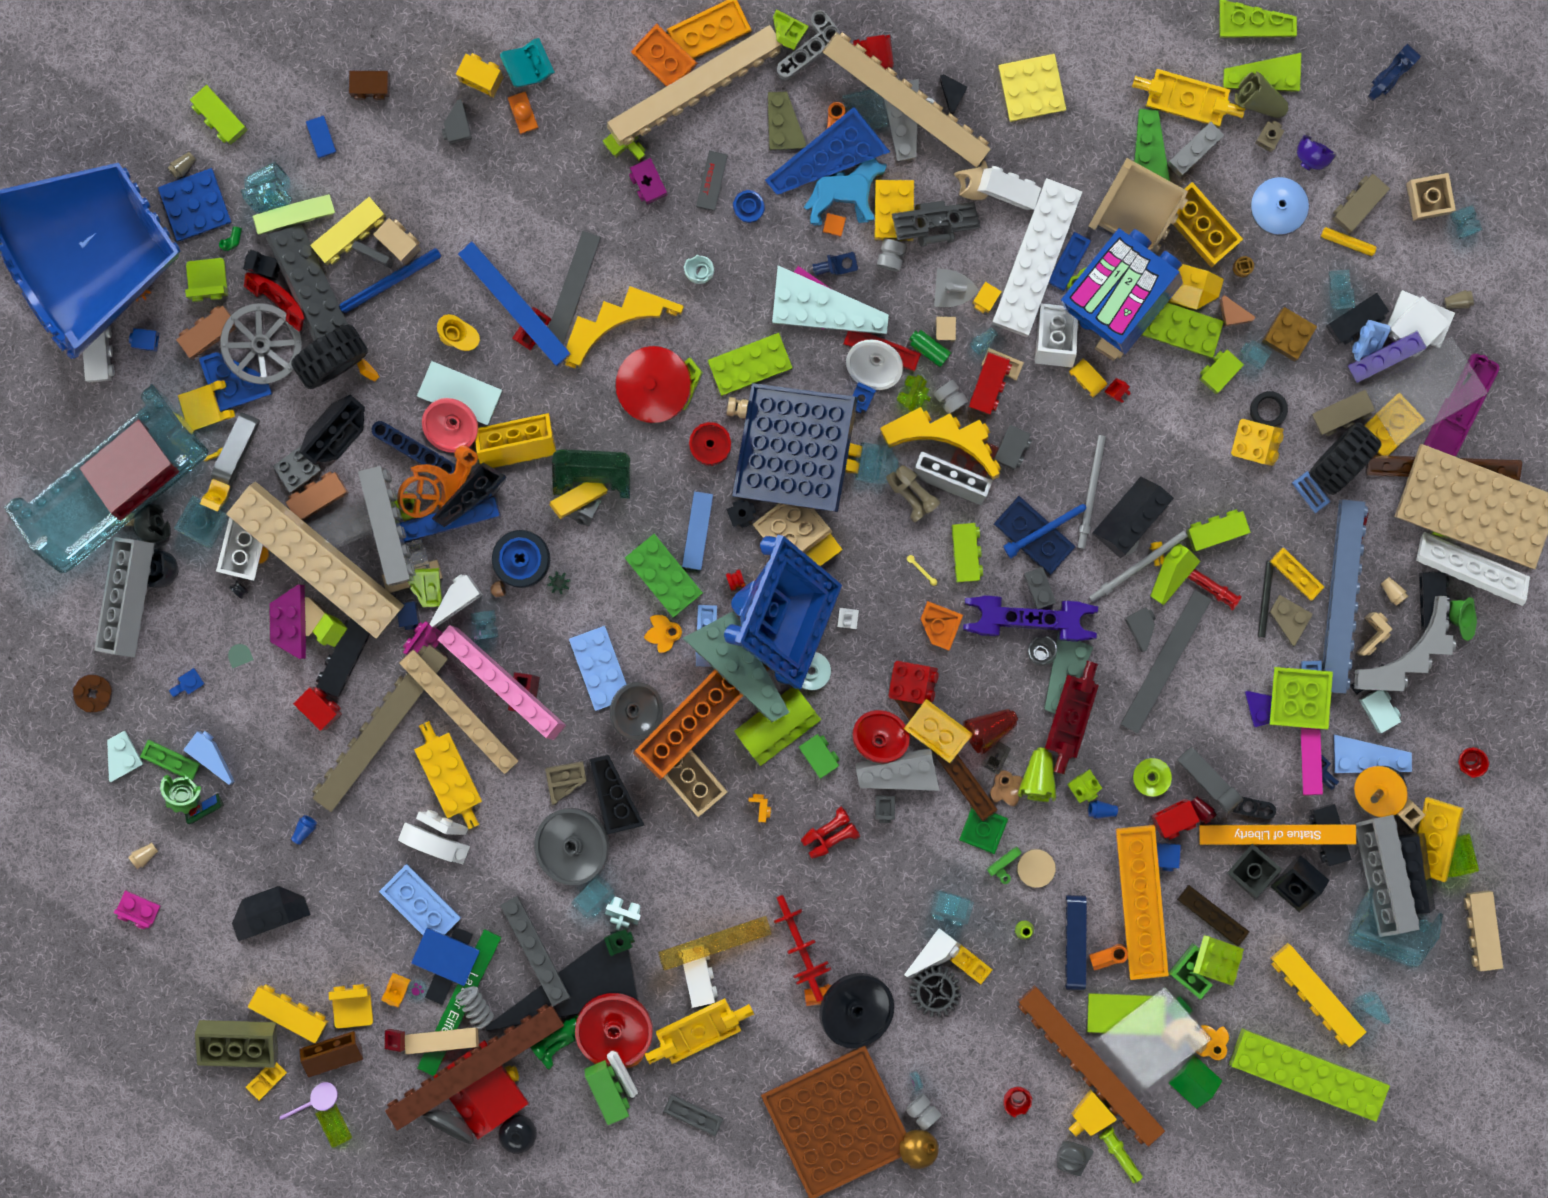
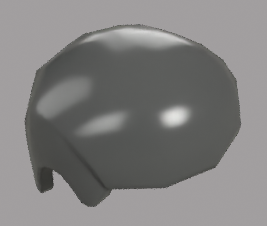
M1048 636L1035 638L1028 646L1027 653L1030 661L1038 666L1049 665L1056 658L1057 646L1055 641Z

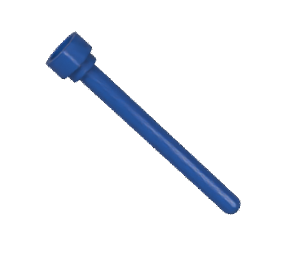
M1081 504L1016 543L1008 542L1003 545L1006 554L1010 559L1017 556V553L1020 552L1019 549L1084 512L1086 505Z

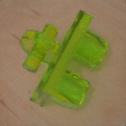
M908 375L905 385L910 387L911 390L909 394L901 391L897 401L911 412L914 411L916 405L922 406L924 400L930 402L931 398L927 396L929 389L925 387L927 380L920 375H917V377Z

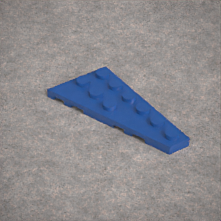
M853 107L767 177L765 181L778 195L853 167L859 163L890 153V150L858 110Z

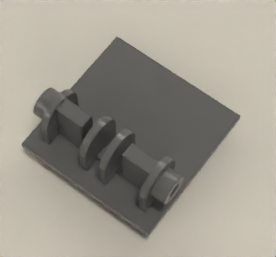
M301 446L273 466L290 493L297 492L303 484L307 485V481L311 482V478L313 479L320 475V472L323 471L318 464L314 465L300 453Z

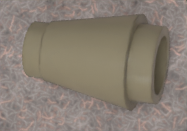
M187 152L169 163L170 166L167 169L176 179L183 178L196 159L190 152Z
M1464 290L1444 298L1446 309L1470 308L1469 306H1474L1472 291Z

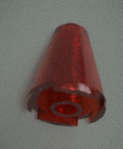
M1005 709L963 721V727L973 733L968 740L972 748L977 753L981 752V755H983L1017 726L1018 717L1014 711Z

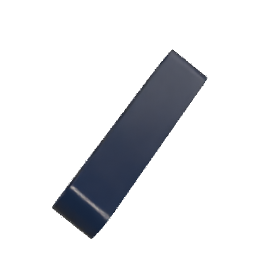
M377 421L372 425V434L376 438L420 464H427V456L433 454L436 460L431 465L443 469L444 465L450 464L452 471L449 474L455 471L456 466L453 462L387 423ZM381 425L385 426L386 432L383 435H378L377 428ZM401 435L402 443L394 445V437ZM412 445H418L419 451L415 455L410 454L409 449Z
M1066 895L1067 964L1065 965V977H1067V984H1065L1066 990H1086L1087 899L1086 895Z

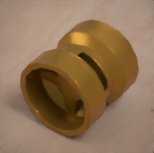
M1247 256L1238 258L1233 264V272L1238 277H1246L1254 269L1253 260Z

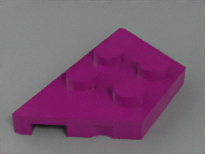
M297 585L269 604L270 642L299 659H306L305 585Z

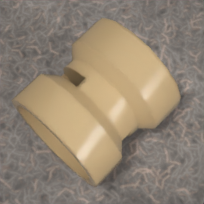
M729 397L727 416L737 415L740 418L746 419L749 400L742 399L740 401Z

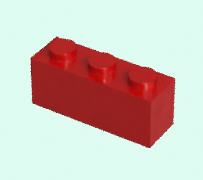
M988 351L969 407L991 414L992 410L996 411L999 400H996L998 392H1003L1006 382H1003L1005 374L1009 375L1012 364L1009 363V358Z

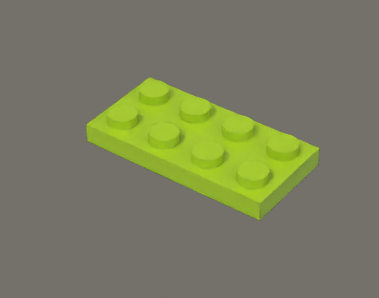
M1167 303L1141 336L1213 358L1224 321Z
M779 333L708 360L721 396L793 369Z

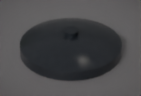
M854 973L837 980L827 990L819 1010L822 1029L834 1043L846 1048H860L875 1042L886 1032L894 1015V999L889 988L876 976L867 973Z

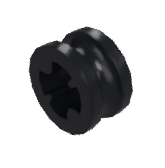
M237 580L234 586L229 587L241 599H243L245 593H248V590Z

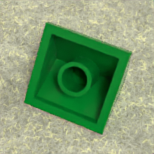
M1193 1055L1168 1083L1198 1109L1213 1098L1222 1080Z

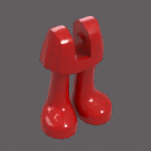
M842 806L836 810V816L832 821L817 830L811 828L801 838L800 841L803 846L812 843L816 839L820 844L808 852L811 859L828 854V849L847 838L856 840L861 837L855 825L851 822L826 840L823 839L825 835L851 821Z

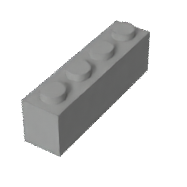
M922 451L913 468V472L917 474L916 479L979 505H982L987 497L992 483L990 479Z

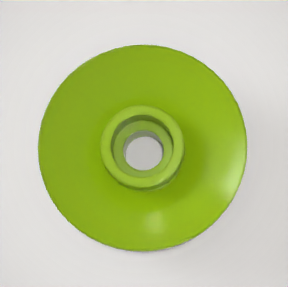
M1148 758L1136 766L1133 773V781L1139 792L1146 796L1155 797L1167 791L1172 781L1170 768L1165 762L1156 758ZM1151 773L1155 775L1153 781L1148 779V775Z

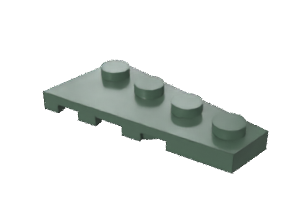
M1059 631L1056 641L1057 654L1051 668L1044 707L1045 710L1054 714L1056 713L1067 675L1080 678L1086 661H1088L1094 648L1081 641L1059 640Z

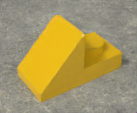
M212 479L208 492L202 497L200 504L218 512L228 501L230 486Z

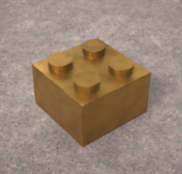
M1283 307L1270 326L1262 343L1292 361H1296L1317 326Z

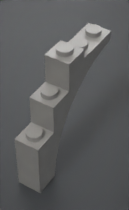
M1435 596L1433 613L1428 627L1412 649L1399 659L1384 666L1355 670L1354 689L1404 691V688H1407L1408 677L1405 676V672L1428 673L1429 669H1431L1432 659L1429 658V654L1453 655V651L1456 649V641L1453 640V635H1446V631L1449 629L1446 613L1450 609V602L1447 601V596Z

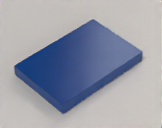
M427 927L411 963L464 986L480 950Z

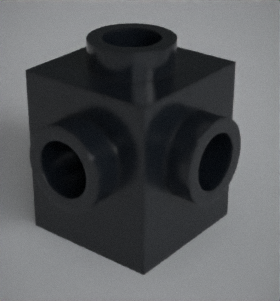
M743 499L733 502V507L726 509L733 528L740 525L741 528L752 525L751 521L755 520L754 515L757 514L754 505H749L748 501L744 502ZM742 510L746 512L744 517L739 516V512Z

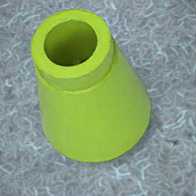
M1020 921L1015 927V933L1018 938L1027 940L1033 936L1034 927L1029 921ZM1028 928L1029 933L1024 935L1023 929Z

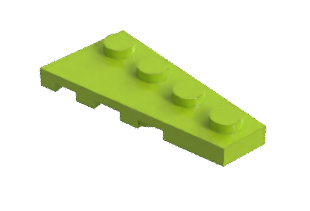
M1219 0V38L1297 36V16L1263 10L1259 7L1246 6L1238 2Z
M1301 53L1225 68L1223 88L1240 89L1238 86L1244 77L1251 72L1256 73L1257 71L1277 91L1299 92Z

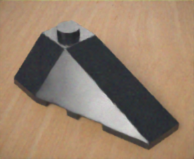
M482 463L433 516L432 520L446 527L493 497L504 485L507 477L487 464Z

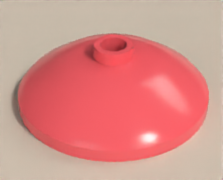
M452 398L438 399L432 402L423 414L422 428L426 438L433 446L442 451L455 453V450L461 445L470 447L477 437L478 422L476 416L466 404Z

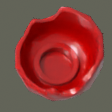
M1469 747L1464 749L1459 755L1458 764L1463 773L1471 778L1483 776L1488 771L1489 760L1482 750L1476 747ZM1466 762H1475V763L1472 764V765H1469V764H1467Z
M1017 1086L1010 1088L1005 1093L1003 1105L1007 1114L1016 1118L1018 1115H1025L1032 1106L1033 1098L1027 1089Z

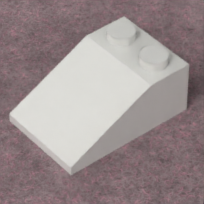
M1040 304L1035 350L1036 364L1073 368L1077 350L1078 320L1066 312L1064 306Z
M461 574L452 580L454 584L449 587L430 622L431 627H438L483 595L470 576Z

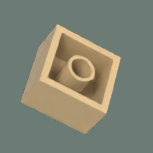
M1449 173L1413 179L1406 183L1413 221L1449 215L1456 211Z
M388 218L373 235L404 265H407L421 250L418 246L420 242L410 232L406 234V229L396 219L392 221Z

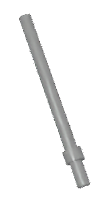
M1098 435L1085 504L1086 510L1084 511L1082 525L1079 526L1078 532L1080 536L1077 548L1085 549L1087 535L1090 534L1091 530L1089 524L1106 436Z
M1183 530L1109 583L1106 582L1101 585L1098 591L1089 596L1094 603L1105 594L1109 595L1115 587L1188 537L1186 532Z

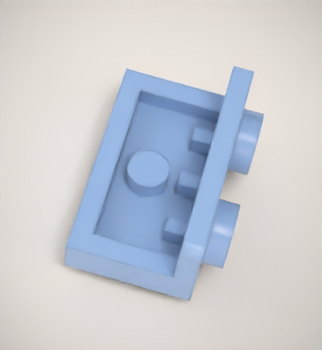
M1372 320L1367 321L1366 325L1361 328L1358 342H1355L1352 348L1356 361H1360L1361 357H1365L1382 348L1391 330L1390 325Z

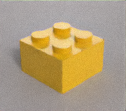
M472 53L471 56L465 54L456 72L458 80L494 98L504 78L499 66L492 62L487 64L481 61L482 58Z

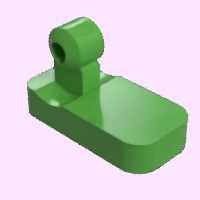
M1016 846L986 870L991 876L996 874L1003 884H1008L1011 881V877L1006 873L1004 867L1022 852Z

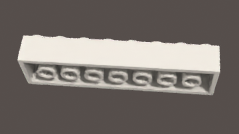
M1046 178L992 325L1024 337L1029 336L1082 191Z

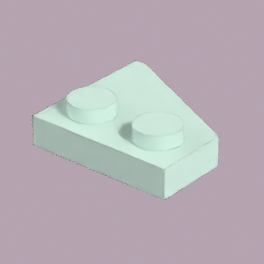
M126 731L107 740L110 782L143 765Z

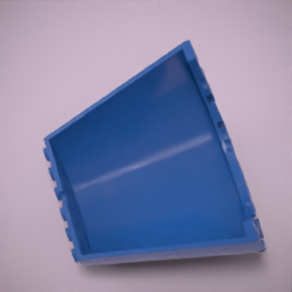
M119 163L0 190V251L2 253L0 255L14 282L22 289L23 297L47 333L50 332L52 335H55L51 337L61 351L67 349L66 354L71 359H75L82 354L178 259L181 252L177 243H172L170 240L171 236L167 228H162L160 225L161 221L156 212H150L149 208L151 206L145 197H141L138 185L132 183L129 179L131 177L128 170L122 168ZM94 235L88 241L89 243L84 248H82L79 243H83L88 237Z

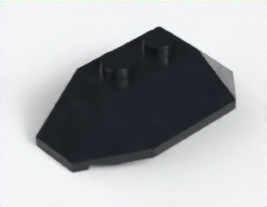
M351 394L333 402L306 432L300 453L314 465L339 459L363 431L365 406Z
M276 886L242 899L232 925L238 941L311 914L304 896L281 886Z

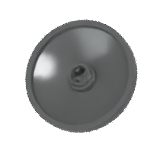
M564 808L553 812L540 824L534 842L535 855L540 867L550 878L565 885H579L594 879L605 867L609 856V839L603 825L594 815L578 808Z

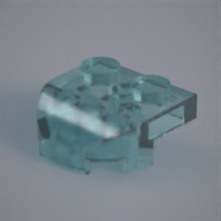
M861 442L862 453L861 457L858 458L860 465L858 474L855 475V480L873 484L887 483L886 476L896 472V469L899 468L898 458L895 457L892 449L887 446Z

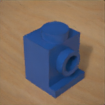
M858 382L852 396L858 397L863 395L865 397V401H857L856 412L861 414L862 411H867L876 390Z

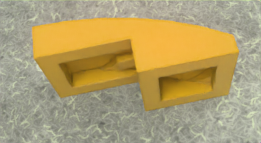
M960 945L958 954L954 958L951 957L950 961L979 984H982L993 969L964 946Z
M276 1062L275 1068L265 1067L245 1088L260 1101L287 1072Z

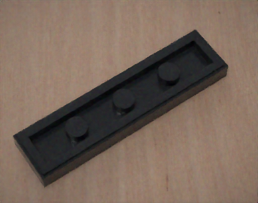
M455 926L451 938L469 945L473 933ZM435 974L425 998L443 1005L453 981Z

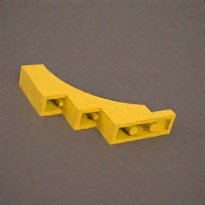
M629 286L622 307L603 301L596 322L577 316L566 346L571 355L564 360L566 362L565 365L576 369V366L581 367L585 357L595 343L603 335L621 324L643 318H660L663 309H666V313L672 316L682 315L684 306Z

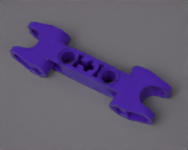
M984 595L965 598V605L977 607L981 611L982 617L976 623L964 624L963 631L976 633L981 636H1000L1001 626L1060 630L1059 640L1078 642L1097 638V633L1084 630L1080 626V618L1086 614L1098 613V606L1079 601H1062L1061 611L1001 607L1002 597ZM1014 613L1017 619L1014 622H1009L1006 619V615ZM1029 614H1031L1033 618L1039 619V615H1042L1041 624H1038L1039 620H1033L1032 623H1029V620L1025 618H1028ZM1051 615L1055 618V623L1049 625L1045 622L1044 618Z

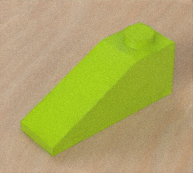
M1180 543L1175 545L1164 559L1150 596L1164 606L1201 561Z

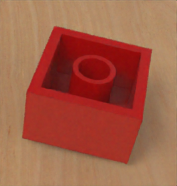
M309 687L293 704L320 731L327 730L342 715L339 711L341 707L336 702L329 701L326 698L327 693L317 687Z
M1183 799L1151 815L1160 836L1169 838V840L1179 836V831L1183 829L1189 831L1197 827L1196 823L1200 822L1190 800Z

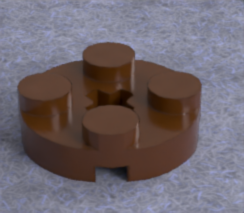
M86 675L80 678L73 687V698L76 705L85 712H100L107 708L111 702L112 687L109 681L102 676ZM89 689L98 691L95 699L88 696L90 693Z

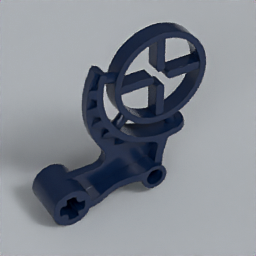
M1407 43L1394 57L1390 66L1371 82L1374 86L1367 97L1374 101L1382 93L1386 95L1395 86L1398 78L1407 72L1420 59L1421 55Z

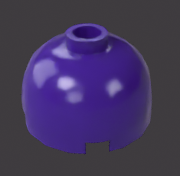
M1303 135L1297 146V156L1302 161L1300 165L1309 171L1311 168L1321 170L1328 167L1336 157V154H1333L1334 152L1322 143L1312 142V137Z

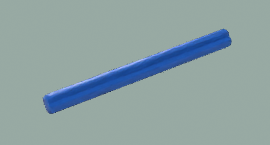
M434 248L339 305L343 313L351 311L441 258L440 252L437 248Z

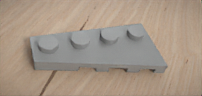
M919 79L909 81L913 85L911 88L918 92ZM884 99L897 162L916 158L917 123Z

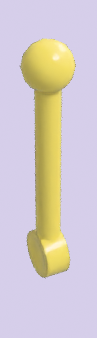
M909 555L907 557V561L909 563H913L917 567V569L930 581V584L932 586L937 585V580L935 578H932L915 561L913 555Z

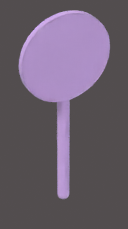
M328 1082L320 1083L312 1090L310 1102L280 1116V1120L311 1105L319 1111L330 1109L337 1101L338 1092L336 1087Z

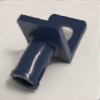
M855 252L838 256L827 255L828 261L813 264L815 276L828 272L834 275H841L858 270ZM845 258L852 260V266L848 269L842 265Z
M1321 754L1322 762L1324 763L1322 765V782L1332 790L1339 781L1327 771L1331 763Z

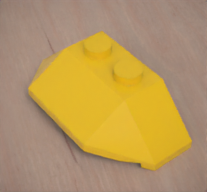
M1182 264L1178 271L1181 274L1183 284L1168 302L1197 310L1219 298L1224 279L1209 271Z

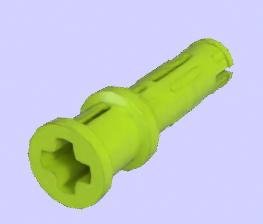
M1113 1127L1102 1132L1098 1137L1100 1140L1103 1139L1108 1147V1152L1114 1154L1132 1183L1140 1181L1143 1176L1123 1148L1124 1143L1119 1141Z

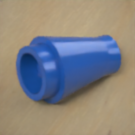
M1095 800L1094 802L1090 801L1088 806V815L1093 817V819L1116 817L1118 814L1117 805Z
M307 815L299 818L291 840L301 845L316 829V821Z

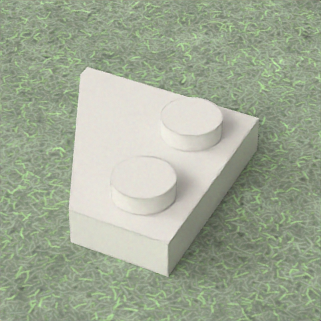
M432 810L418 812L416 818L444 834L466 835L468 827L438 816V813Z

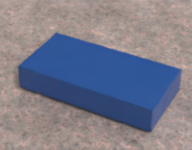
M325 116L306 121L317 157L322 158L337 153Z

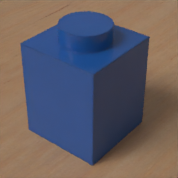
M133 328V333L129 335V344L134 349L157 352L160 333L153 330Z

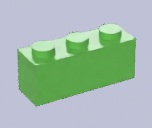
M606 1060L585 1068L586 1080L607 1125L629 1117L628 1109L631 1107L628 1099L622 1097L623 1089L620 1082H615L614 1076L616 1074L612 1066H608Z

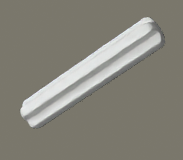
M610 1051L607 1054V1058L628 1097H635L638 1094V1090L618 1052Z

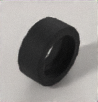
M1266 391L1257 395L1250 406V415L1253 421L1275 427L1280 425L1288 414V404L1285 398L1274 391ZM1271 398L1279 404L1280 413L1275 420L1266 421L1259 416L1258 406L1264 399Z

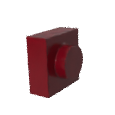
M385 1030V1049L398 1052L404 1051L405 1031Z

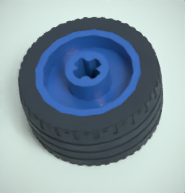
M527 530L511 531L502 536L494 546L492 552L493 569L496 575L510 586L517 588L533 586L540 582L548 572L550 566L548 546L541 537ZM519 556H524L525 561L523 563L518 561Z

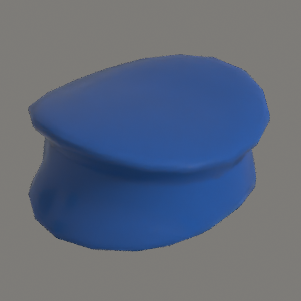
M746 190L735 197L733 209L740 220L751 223L762 217L765 205L762 197L757 192Z

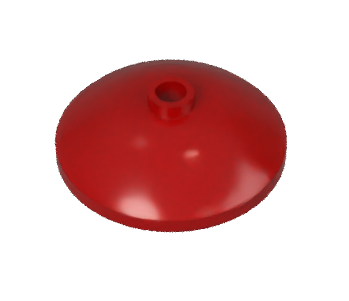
M874 710L863 714L856 721L852 732L853 742L859 753L876 763H890L900 759L909 746L910 736L904 730L905 723L898 716L883 710Z

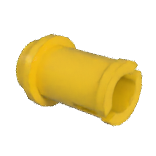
M1162 541L1150 543L1151 547L1149 549H1152V552L1162 546ZM1164 554L1154 560V566L1163 564Z

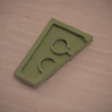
M768 92L769 150L803 149L806 146V142L788 93Z

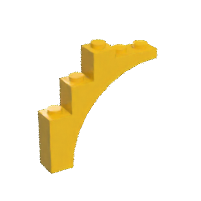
M920 407L880 428L889 448L915 440H934L948 443L974 457L985 468L992 480L999 477L1001 468L996 460H992L990 456L992 451L989 445L983 443L989 439L988 434L990 431L986 423L982 424L980 420L959 430L958 428L961 425L956 417H952L951 413L929 423L932 420L927 410L923 412Z

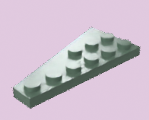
M734 611L682 638L768 720L774 722L790 713L763 663L742 646L729 644L725 641L724 631L729 625L741 626Z

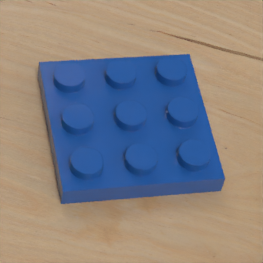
M212 168L158 187L178 242L232 223Z

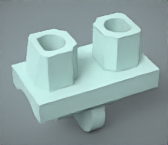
M614 897L611 903L607 905L605 914L612 916L610 922L617 924L615 930L619 931L621 926L628 928L630 923L638 925L641 916L639 915L640 905L631 903L629 909L625 910L621 908L623 900Z

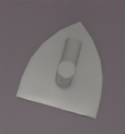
M937 269L935 307L961 305L972 299L979 292L975 284L965 275L953 270Z

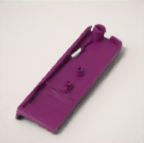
M1477 353L1469 357L1460 378L1447 395L1423 445L1455 457L1457 456L1500 368L1496 362L1489 360L1486 355H1479ZM1471 374L1470 378L1468 379V381H1467V382L1465 383V385L1463 386V383L1466 381V379L1468 378V376Z

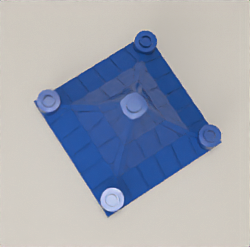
M765 536L760 543V549L764 555L770 556V559L756 580L744 586L732 599L731 606L734 612L740 616L741 626L729 625L724 631V637L727 643L742 646L775 671V677L778 682L801 689L842 584L785 536Z

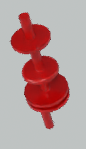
M784 895L778 896L776 898L784 916L774 920V923L777 924L786 920L797 945L788 950L787 953L791 954L799 950L806 966V970L793 975V977H798L797 985L808 981L816 1001H821L824 998L815 977L832 969L831 967H826L829 964L828 961L813 966L806 947L816 943V941L811 940L804 943L793 919V916L802 913V909L791 913Z

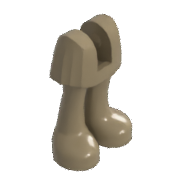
M901 465L896 469V472L888 474L886 479L893 491L900 493L912 506L913 511L910 518L915 523L926 513L932 512L940 504V501L916 482L917 474ZM908 486L918 495V497L912 493Z

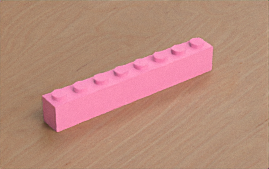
M449 625L438 638L440 643L545 738L554 740L566 726L459 628Z

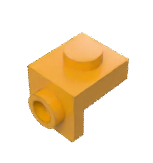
M753 794V797H749L748 802H760L758 822H766V818H770L771 807H767L768 799L764 798L763 794Z
M392 973L381 1000L388 1005L399 1007L411 980Z

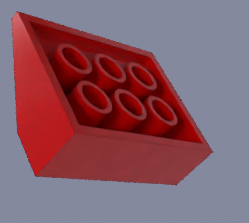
M485 1040L479 1043L481 1048L488 1045ZM472 1048L459 1058L463 1056L465 1059L472 1055L470 1052L475 1048ZM452 1062L446 1067L449 1070L450 1068L454 1067L455 1064ZM503 1065L449 1098L477 1139L495 1129L529 1104Z

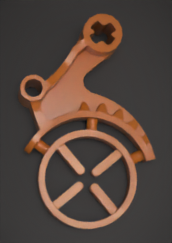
M459 446L455 450V458L457 459L455 471L451 474L435 465L422 464L411 467L414 476L409 477L401 484L397 494V501L401 510L414 518L429 515L437 505L440 510L466 481L471 467L478 460L476 452L468 446ZM418 472L431 473L436 476V479L431 480L427 476L419 475ZM417 480L416 492L421 494L420 497L422 499L433 500L431 505L422 512H419L421 501L413 493H404L407 486ZM424 480L432 484L434 495L422 494ZM439 482H440V485H441V499H440V501H439L440 492H439L438 486L436 485V484L439 483ZM403 498L415 499L413 513L405 509Z

